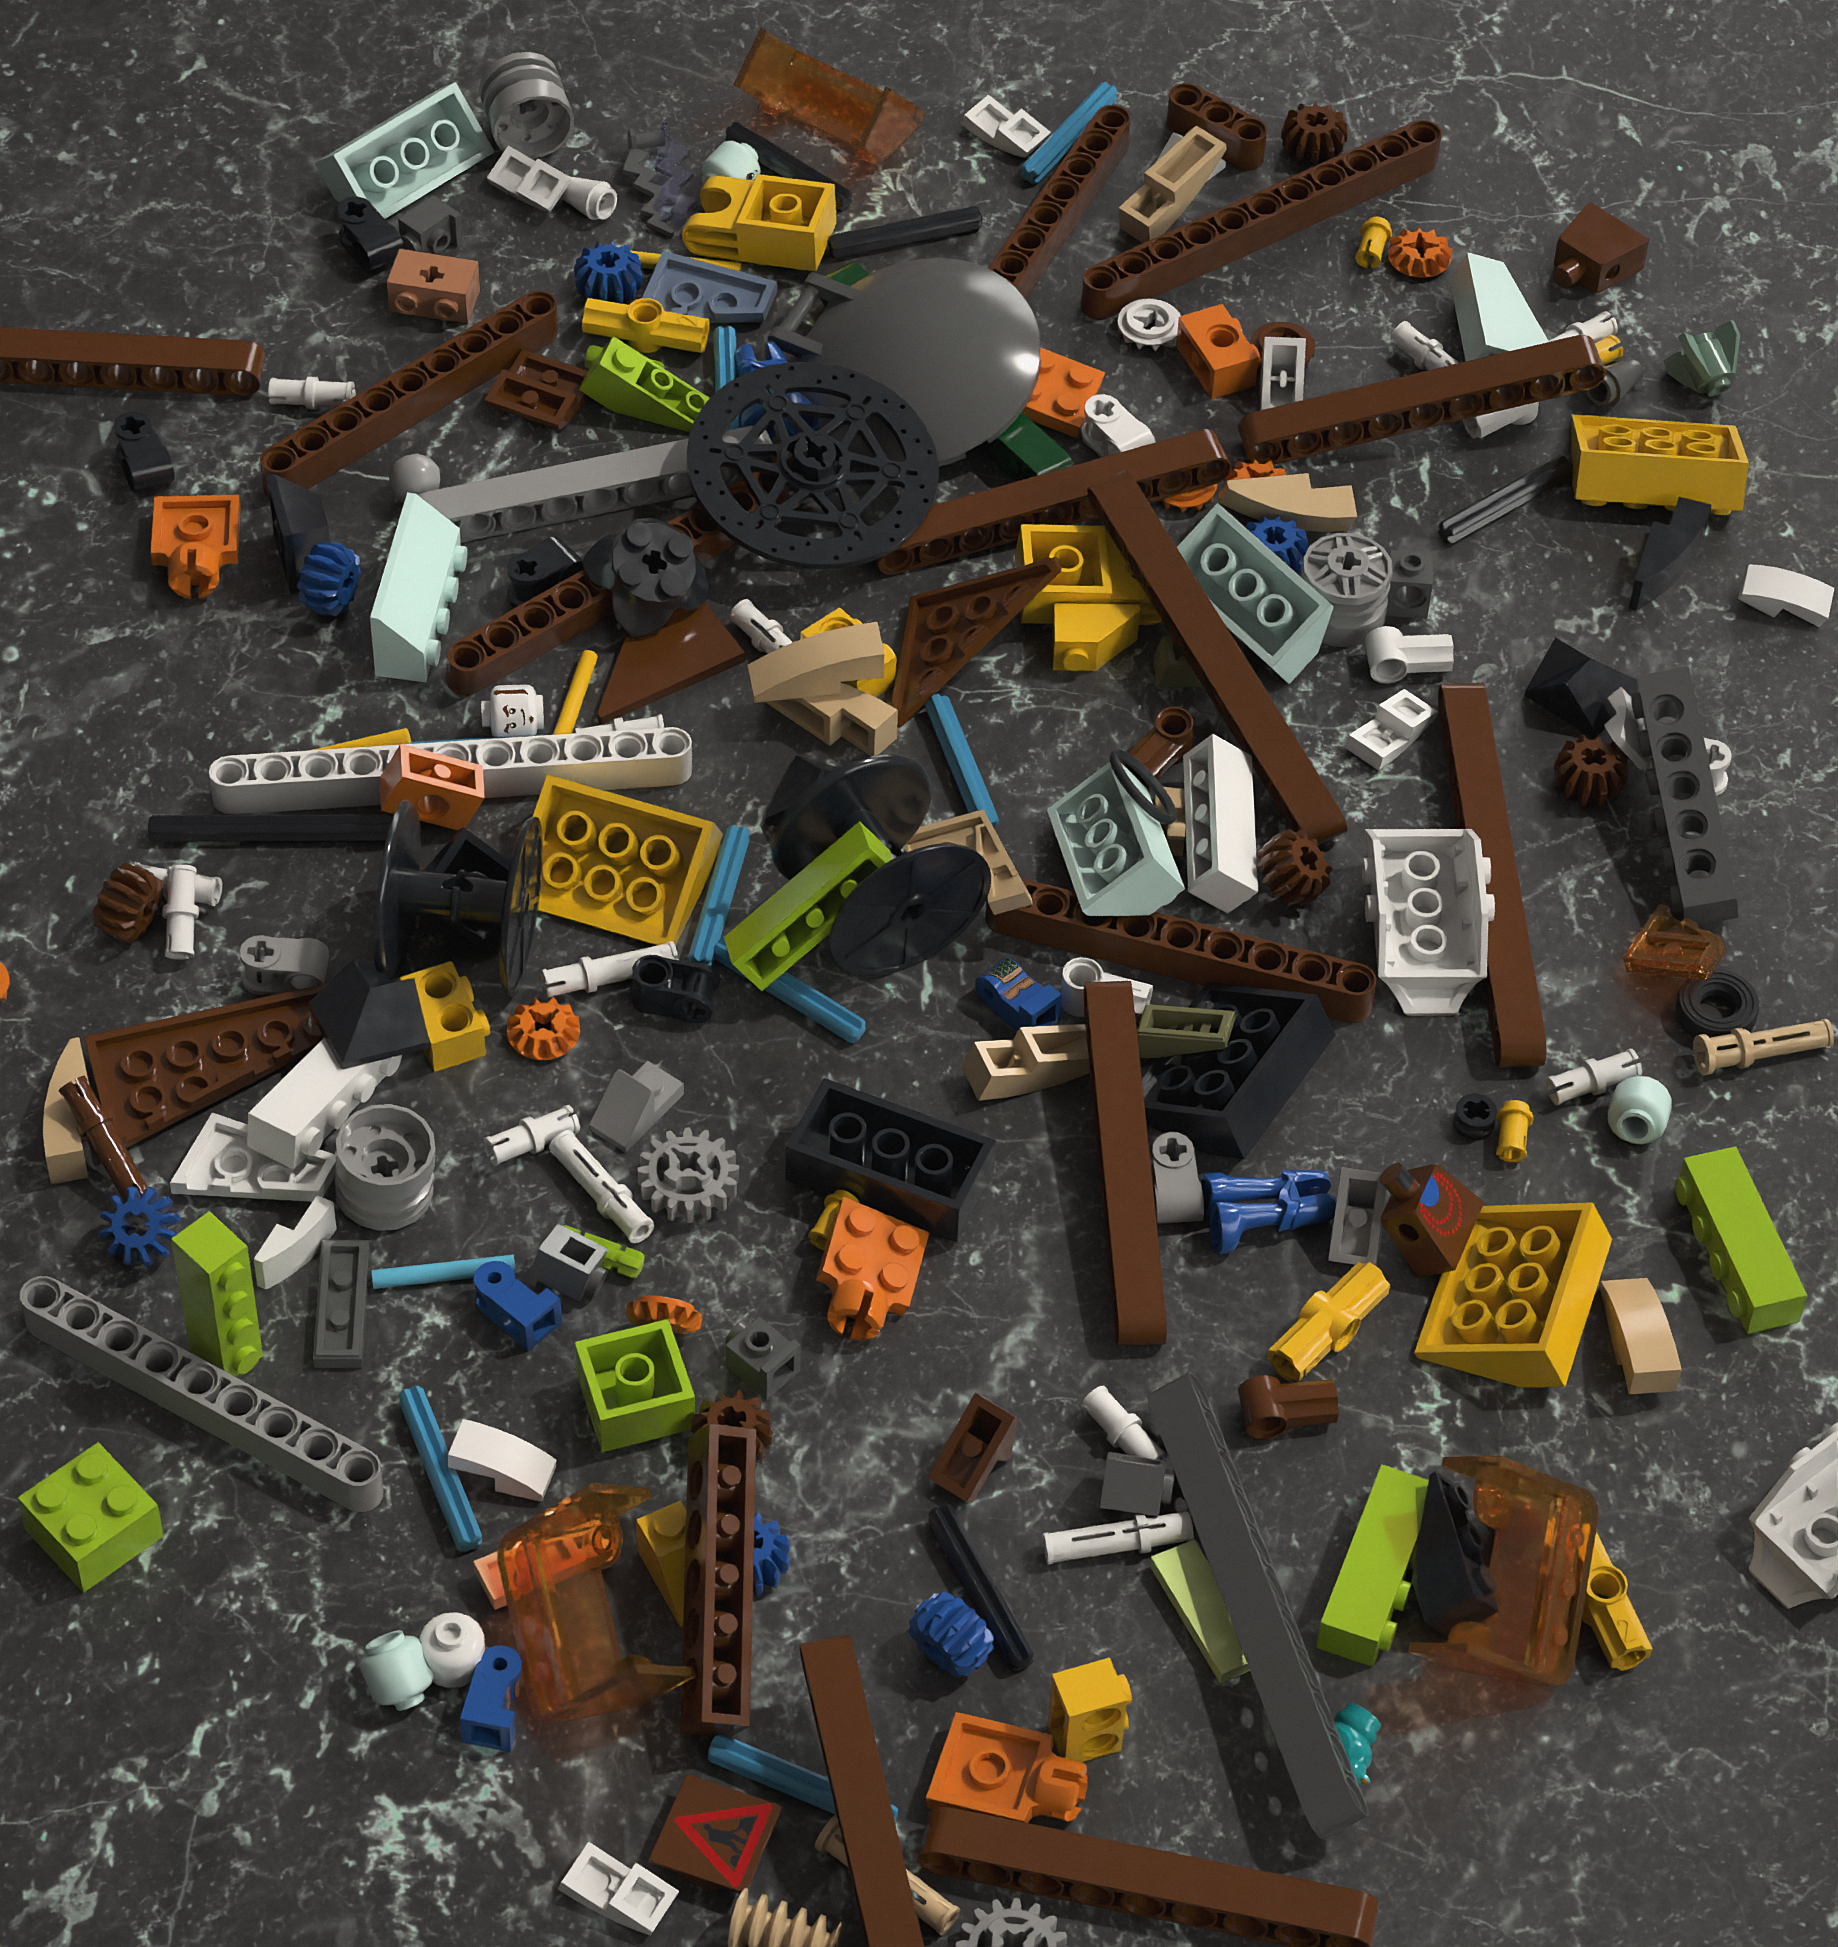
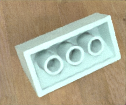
M455 82L427 95L314 164L334 199L339 203L349 197L366 198L386 219L493 154L494 150Z
M407 492L370 616L375 676L426 682L430 667L437 666L439 662L441 642L438 639L440 634H446L448 631L450 611L447 607L449 602H456L459 581L456 576L458 571L464 572L467 547L461 546L460 528L416 493Z
M1217 503L1177 548L1226 627L1290 684L1319 652L1334 606Z
M1110 762L1047 809L1081 909L1087 916L1151 915L1163 905L1172 902L1185 889L1160 822L1146 813L1126 792L1115 776ZM1121 763L1134 785L1152 803L1147 788Z

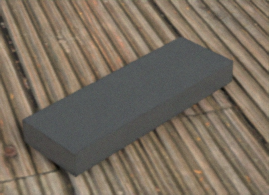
M322 1240L313 1351L314 1368L363 1367L370 1263L369 1240Z

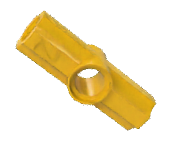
M588 298L582 319V332L607 337L614 336L619 339L628 340L630 347L641 353L655 352L662 346L704 353L710 326L709 319L666 312L657 300L651 298L637 299L630 303V305Z
M1358 1262L1327 1293L1322 1290L1316 1292L1302 1308L1297 1322L1268 1351L1267 1359L1274 1366L1276 1373L1287 1381L1296 1380L1299 1382L1331 1350L1339 1352L1344 1349L1357 1333L1361 1320L1389 1294L1390 1283L1383 1276L1382 1270L1371 1262Z
M1582 1522L1568 1526L1562 1533L1554 1537L1553 1547L1578 1597V1615L1583 1622L1592 1627L1611 1668H1618L1620 1671L1637 1667L1642 1661L1651 1656L1652 1646L1626 1594L1628 1587L1627 1579L1622 1571L1612 1565L1594 1525L1588 1526ZM1595 1594L1606 1595L1609 1599L1600 1598Z

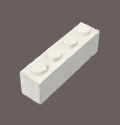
M1212 734L1183 755L1188 892L1228 914L1258 893L1252 756Z
M323 1038L248 1113L247 1147L294 1170L307 1156L316 1154L323 1140L334 1129L341 1128V1125L347 1120L349 1113L360 1102H366L373 1094L375 1087L386 1076H392L396 1072L402 1055L342 1070L328 1043Z

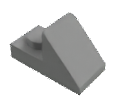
M649 1061L633 1076L618 1069L614 1073L589 1124L590 1131L626 1153L684 1095V1083Z
M1346 1167L1341 1168L1328 1261L1354 1265L1358 1262H1371L1377 1267L1383 1227L1381 1215L1388 1202V1191L1380 1183L1382 1173Z

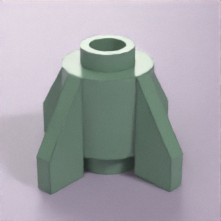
M1732 320L1714 330L1717 339H1715L1714 334L1711 332L1702 333L1695 337L1684 332L1677 336L1683 351L1679 350L1663 360L1668 374L1701 394L1708 393L1711 397L1728 391L1731 388V382L1736 378L1740 333L1735 322Z

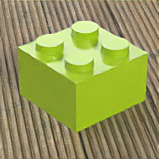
M669 1319L575 1342L576 1375L602 1452L691 1430V1420L695 1414V1395Z
M99 1442L18 1497L24 1529L83 1593L164 1537L158 1504Z

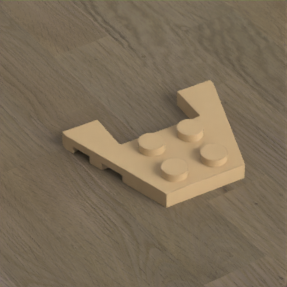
M984 809L919 827L914 836L903 847L906 852L935 844H959L970 847L982 855L990 867L991 887L988 894V904L994 915L1032 905V898Z

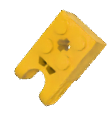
M757 174L755 180L724 176L710 177L704 182L700 191L701 204L706 213H696L688 219L682 231V239L690 252L700 256L737 260L758 265L793 268L801 271H817L828 245L829 236L832 235L837 223L835 184Z
M1021 524L1015 551V566L1019 567L1056 557L1062 566L1061 572L1020 611L1021 623L1053 624L1054 603L1140 605L1139 625H1153L1162 621L1137 579L1132 577L1134 575L1108 532H1106L1105 526Z

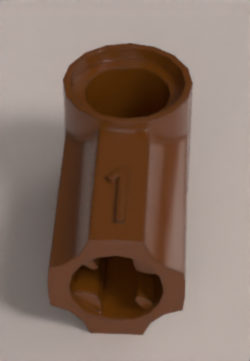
M1180 707L1162 709L1155 717V726L1129 752L1145 765L1157 780L1173 764L1183 762V755L1192 749L1194 722L1192 715ZM1122 760L1120 761L1147 790L1151 788L1135 770Z
M1260 1375L1245 1380L1238 1388L1246 1432L1251 1438L1267 1440L1282 1435L1287 1431L1288 1427L1338 1422V1394L1332 1379L1280 1384V1381L1275 1377Z

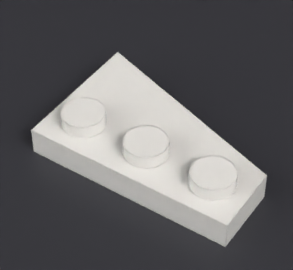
M212 1113L170 1182L172 1194L313 1202L316 1196L323 1198L334 1179L336 1159L335 1154L319 1149L313 1156H307L293 1170L247 1147V1124Z

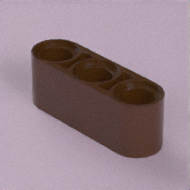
M1191 83L1177 84L1170 89L1166 122L1169 131L1184 137L1195 126H1198L1226 144L1227 150L1221 159L1241 170H1254L1263 164L1267 137V127L1264 122Z

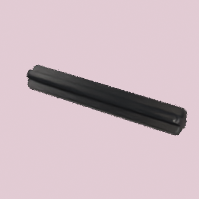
M734 122L731 127L726 129V141L750 145L758 155V162L782 177L835 184L836 210L844 211L847 206L851 205L852 192L745 125L740 122Z
M977 206L960 208L832 234L829 236L828 246L833 258L851 256L978 230L982 227V215Z
M1559 455L1441 521L1438 530L1440 538H1443L1447 544H1452L1570 478L1574 468L1572 462L1568 461L1564 455Z
M948 1503L934 1507L929 1512V1524L981 1619L986 1621V1628L992 1632L993 1641L1008 1668L1017 1672L1029 1667L1033 1663L1034 1652L955 1509Z

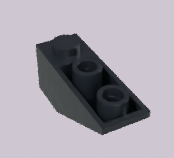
M1435 1471L1429 1475L1412 1583L1424 1622L1446 1637L1451 1638L1499 1612L1493 1594L1497 1591V1585L1492 1573L1483 1562L1480 1551L1484 1549V1543L1478 1530L1472 1525L1467 1511L1471 1508L1468 1494L1459 1483H1452Z

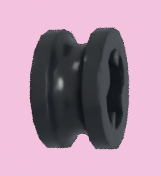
M1473 1093L1463 1096L1456 1105L1453 1122L1455 1130L1461 1136L1471 1140H1481L1490 1136L1494 1130L1497 1116L1496 1105L1489 1097L1483 1094ZM1469 1114L1470 1116L1475 1117L1478 1114H1480L1483 1116V1119H1481L1480 1117H1475L1471 1120L1467 1118V1115Z

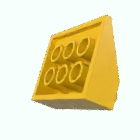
M1571 415V455L1574 467L1572 469V487L1575 499L1581 500L1582 503L1590 506L1606 505V501L1622 502L1625 507L1632 509H1645L1648 507V504L1665 505L1664 507L1667 510L1675 511L1678 498L1683 497L1711 504L1710 513L1728 515L1731 513V510L1743 511L1749 462L1736 426Z
M547 774L533 817H538L540 820L543 837L542 879L538 911L655 946L666 944L670 941H673L676 946L710 876L723 833L714 822Z
M1593 1203L1483 1206L1456 1270L1441 1273L1414 1352L1416 1357L1521 1388L1565 1387L1612 1242V1238Z

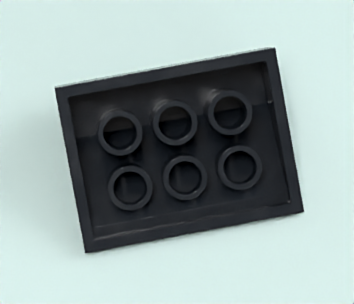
M1207 983L1189 1008L1235 1011V1022L1227 1047L1220 1050L1150 1058L1141 1069L1146 1124L1163 1133L1176 1132L1183 1134L1192 1142L1194 1148L1206 1154L1245 1159L1336 1035L1317 994ZM1219 1028L1210 1029L1209 1033H1218Z

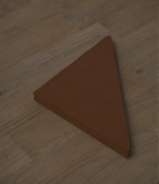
M1056 557L910 596L891 706L898 710L897 728L907 722L932 695L941 689L1061 572L1062 566Z
M706 602L691 611L677 609L673 612L668 622L656 632L637 638H632L628 633L626 634L597 713L598 722L602 725L744 663L745 652Z

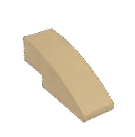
M1198 126L1190 130L1144 173L1145 184L1119 207L1120 229L1142 243L1163 235L1185 211L1206 183L1227 150L1226 144Z
M1308 473L1227 480L1218 494L1219 503L1243 515L1257 520L1260 519L1261 515L1269 520H1275L1279 515L1283 522L1295 520L1297 529L1306 531H1348L1357 518L1352 485L1311 489Z
M878 622L852 625L822 632L790 643L748 664V675L754 703L840 694L841 682L884 677L885 654Z
M841 683L840 694L766 702L829 746L842 736L868 755L876 756L897 739L898 710L868 693Z
M1085 1024L1020 1027L1013 1040L974 1042L961 1068L978 1101L1032 1093L1089 1074Z
M79 1037L70 1039L62 1052L49 1083L44 1106L43 1139L51 1185L88 1178L82 1140H87V1137L80 1136L77 1131L79 1123L63 1095L61 1096L58 1091L70 1081L75 1084V1079L80 1076H85L88 1080Z
M1647 1278L1601 1281L1599 1287L1617 1365H1622L1628 1393L1642 1394L1676 1391L1682 1369L1668 1320Z

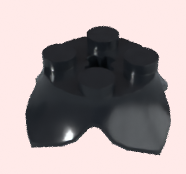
M643 518L632 521L627 528L598 540L586 553L581 562L588 579L594 585L611 591L612 610L615 618L632 638L642 637L658 631L668 622L674 611L677 609L686 611L697 609L705 602L709 595L706 572L702 563L693 552L694 545L691 538L681 534L676 528L659 519ZM646 563L657 568L656 574L648 572L649 566Z

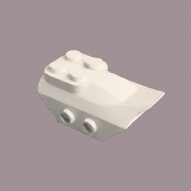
M1365 829L1368 858H1363L1362 883L1363 885H1370L1371 895H1366L1365 918L1366 922L1374 923L1378 977L1389 986L1399 1001L1404 1014L1407 1016H1454L1458 1013L1462 1002L1473 986L1487 977L1488 921H1494L1495 901L1493 894H1486L1485 884H1490L1491 863L1489 857H1482L1481 839L1472 829Z
M1838 1422L1826 1432L1823 1441L1812 1450L1805 1447L1793 1456L1787 1465L1786 1472L1749 1517L1754 1529V1550L1748 1568L1749 1572L1780 1604L1788 1609L1812 1600L1822 1598L1833 1599L1838 1595Z

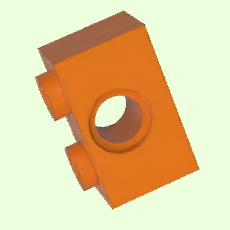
M1223 304L1179 317L1176 347L1211 399L1256 386L1257 369L1261 366L1259 351L1254 344L1250 345L1242 332L1237 318L1231 317Z
M403 744L399 745L379 778L381 811L395 814L401 801L409 800L415 804L420 821L458 831L462 827H467L485 798L482 765Z

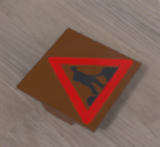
M686 1774L649 1858V1863L677 1872L683 1882L713 1892H717L722 1887L741 1894L745 1888L749 1889L783 1806Z

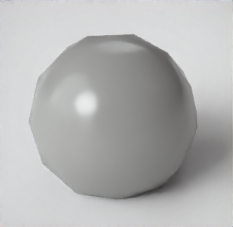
M418 453L406 455L397 460L390 470L389 487L401 503L405 502L407 492L418 495L423 492L439 489V467L430 457Z

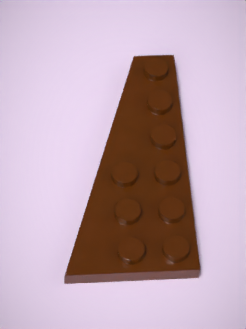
M327 984L84 1036L100 1105L104 1111L109 1110L114 1119L111 1124L125 1148L307 1055L324 1038L308 1010V1005Z

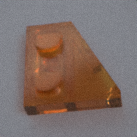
M1659 904L1623 956V961L1627 972L1689 978L1692 980H1708L1726 953L1721 937L1709 930L1700 929L1697 923L1688 918L1679 921L1672 916L1668 906Z

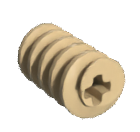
M745 1888L738 1897L728 1929V1947H840L845 1923L840 1921L834 1931L828 1933L826 1932L825 1915L821 1914L812 1927L808 1926L807 1909L801 1907L792 1920L788 1919L787 1902L781 1901L775 1911L771 1913L768 1912L767 1895L762 1894L754 1906L748 1905V1888Z

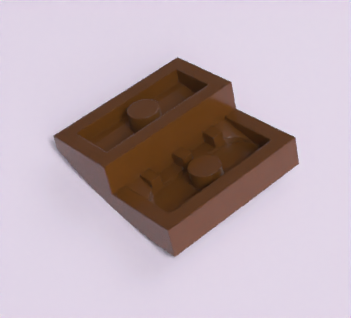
M522 349L509 371L502 369L484 402L487 406L560 430L573 419L589 398L588 395L578 390L588 371Z

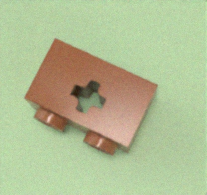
M399 249L387 280L389 311L468 324L480 292L478 261Z

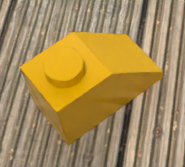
M1054 603L1052 626L1053 670H1098L1138 639L1140 605Z
M680 1500L636 1519L637 1551L676 1621L682 1627L684 1613L686 1508Z

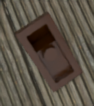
M975 1393L930 1471L928 1478L965 1502L973 1503L995 1463L1010 1459L1018 1418L981 1394Z

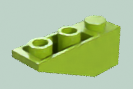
M614 336L594 359L578 389L613 412L691 432L697 415L710 399Z

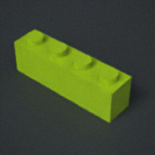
M859 821L724 936L731 963L755 986L763 991L830 934L834 917L847 896L868 875L892 860L889 849Z
M1737 1147L1684 1158L1680 1176L1675 1180L1676 1195L1680 1204L1683 1206L1687 1205L1692 1216V1227L1695 1237L1700 1243L1704 1242L1709 1252L1711 1271L1717 1280H1722L1727 1291L1728 1306L1733 1317H1739L1746 1334L1800 1322L1807 1293Z
M208 1211L171 1238L188 1347L199 1358L236 1377L239 1374L249 1372L254 1368L259 1359L263 1357L248 1246Z
M1381 1464L1320 1622L1316 1648L1370 1667L1374 1666L1379 1650L1389 1651L1397 1628V1623L1391 1621L1395 1609L1404 1611L1412 1588V1583L1407 1582L1406 1578L1409 1570L1414 1569L1428 1479Z

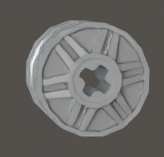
M532 52L512 53L498 59L486 69L480 80L479 96L488 117L494 140L501 151L504 152L509 145L533 159L551 154L567 142L574 129V115L565 95L560 75L551 60L544 55Z
M1355 533L1331 534L1321 537L1310 545L1303 558L1301 578L1334 606L1322 643L1333 647H1355L1365 644L1367 634L1378 627H1383L1386 620L1387 596L1390 592V582L1392 579L1391 558L1384 547L1377 542Z
M393 1104L371 1105L354 1112L341 1125L336 1138L335 1194L336 1201L345 1216L363 1227L378 1231L395 1230L416 1222L428 1210L433 1196V1170L435 1167L436 1149L434 1133L424 1118L408 1108Z

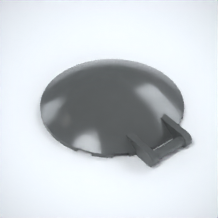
M923 258L901 262L875 271L851 286L811 272L803 283L805 289L781 325L775 326L767 337L769 342H776L782 351L801 358L800 362L824 363L854 370L869 376L897 393L914 409L927 427L936 448L939 467L966 458L965 452L977 447L984 441L990 444L1005 432L1028 403L1038 381L1041 368V336L1032 309L1022 294L1009 281L996 272L978 264L950 258ZM818 297L829 301L806 337L795 333ZM800 392L813 405L845 408L850 403L846 399L829 394ZM865 401L863 405H867L869 401ZM871 417L866 424L890 461L904 462L905 458L895 436L877 417ZM819 418L816 429L820 430L833 419ZM843 425L830 436L841 442L850 426ZM857 435L848 451L874 458L862 437Z

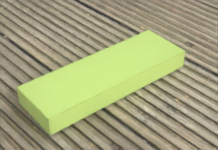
M1195 1539L1151 1556L1150 1568L1219 1683L1249 1672L1250 1669L1211 1566Z

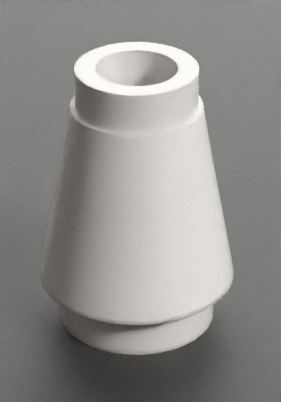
M570 177L572 181L560 197L591 220L607 219L613 213L617 204V194L607 182Z

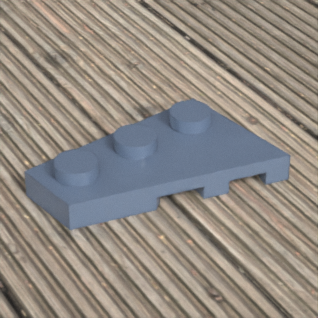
M663 251L642 298L657 300L666 312L707 318L709 323H759L765 321L778 290L777 281Z

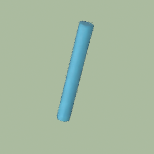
M514 1255L371 1270L373 1289L474 1278L475 1271L484 1263L491 1261L504 1262L510 1265L514 1273H516Z

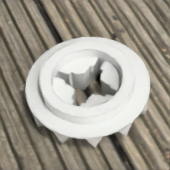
M1157 299L1136 300L1127 304L1118 315V332L1123 334L1125 343L1136 342L1139 350L1144 346H1151L1156 352L1160 344L1171 347L1173 340L1177 338L1178 319L1181 315L1176 308L1164 301ZM1153 319L1155 320L1156 326H1153L1150 330L1143 328L1152 323Z

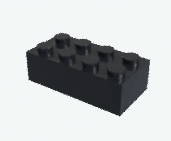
M824 1078L786 1145L785 1180L826 1195L834 1194L836 1190H845L853 1194L860 1204L958 1243L994 1174L996 1140Z

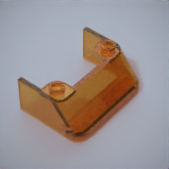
M760 28L733 84L738 89L760 101L757 109L777 119L782 112L857 148L854 153L855 156L873 165L876 164L878 159L886 161L920 127L926 115L925 111L886 86L884 90L878 89L794 49L763 28Z
M1501 1455L1443 1457L1441 1467L1475 1480L1472 1499L1475 1515L1481 1523L1496 1529L1489 1570L1497 1585V1591L1493 1594L1499 1612L1481 1621L1480 1624L1472 1621L1456 1624L1449 1634L1447 1643L1410 1642L1409 1653L1462 1672L1537 1685L1558 1686L1568 1681L1574 1669L1599 1519L1598 1505L1594 1496L1583 1488Z
M590 1483L509 1531L499 1544L497 1562L518 1654L522 1660V1671L533 1714L542 1722L564 1723L643 1706L696 1677L694 1667L653 1665L647 1657L640 1655H630L622 1659L601 1569L614 1562L621 1551L623 1535L619 1516L652 1498L650 1488Z

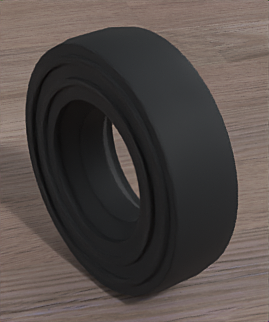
M1706 969L1691 975L1681 986L1676 1002L1678 1021L1683 1029L1694 1038L1702 1034H1706L1709 1038L1728 1035L1732 1029L1736 1028L1746 1029L1750 1033L1756 1024L1759 1013V999L1753 986L1742 976L1723 969ZM1708 996H1719L1729 1000L1733 1004L1735 1012L1727 1018L1713 1017L1702 1010L1700 1002Z

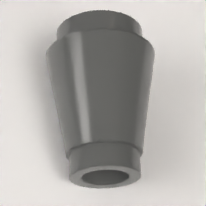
M1634 359L1604 366L1606 371L1604 380L1595 388L1586 390V394L1598 406H1613L1642 380L1643 368Z

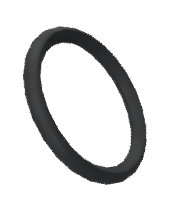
M1120 749L1111 752L1109 758L1111 768L1120 784L1132 799L1155 820L1168 825L1174 823L1177 819L1175 805L1157 778L1130 753ZM1120 760L1129 765L1145 780L1163 804L1167 814L1155 807L1139 791L1123 769Z

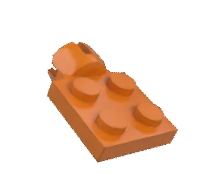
M1041 348V368L1038 381L1022 413L1031 421L1077 438L1086 420L1084 412L1086 401L1090 397L1097 395L1105 372Z
M239 495L154 497L151 540L152 566L161 565L168 567V583L176 594L191 599L192 586L199 585V599L210 595L217 587L220 568L226 564H238L241 510Z
M846 1197L841 1199L835 1211L816 1281L825 1284L831 1289L832 1298L827 1318L830 1327L840 1336L843 1334L848 1316L855 1319L849 1339L854 1341L870 1340L876 1337L884 1326L887 1312L896 1313L900 1316L905 1314L910 1307L929 1232Z
M956 1712L926 1796L927 1808L950 1807L1029 1823L1032 1817L1040 1815L1063 1821H1072L1077 1818L1081 1810L1080 1807L1075 1805L1077 1802L1082 1803L1085 1799L1088 1785L1087 1765L1080 1761L1056 1756L1052 1752L1054 1738L1051 1734Z

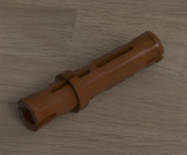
M80 1076L75 1079V1084L70 1081L62 1086L58 1091L61 1096L63 1095L79 1123L77 1131L81 1137H87L122 1199L128 1202L126 1192L130 1186L136 1187L142 1197L143 1192L148 1186L111 1124L114 1119L109 1110H103L90 1088L87 1078Z

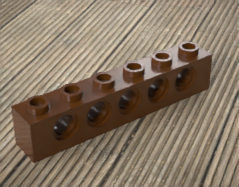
M708 1424L688 1438L680 1734L709 1737L724 1734L731 1737L750 1727L756 1429Z

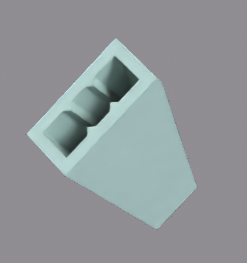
M1467 252L1450 282L1465 360L1470 361L1549 342L1504 262Z

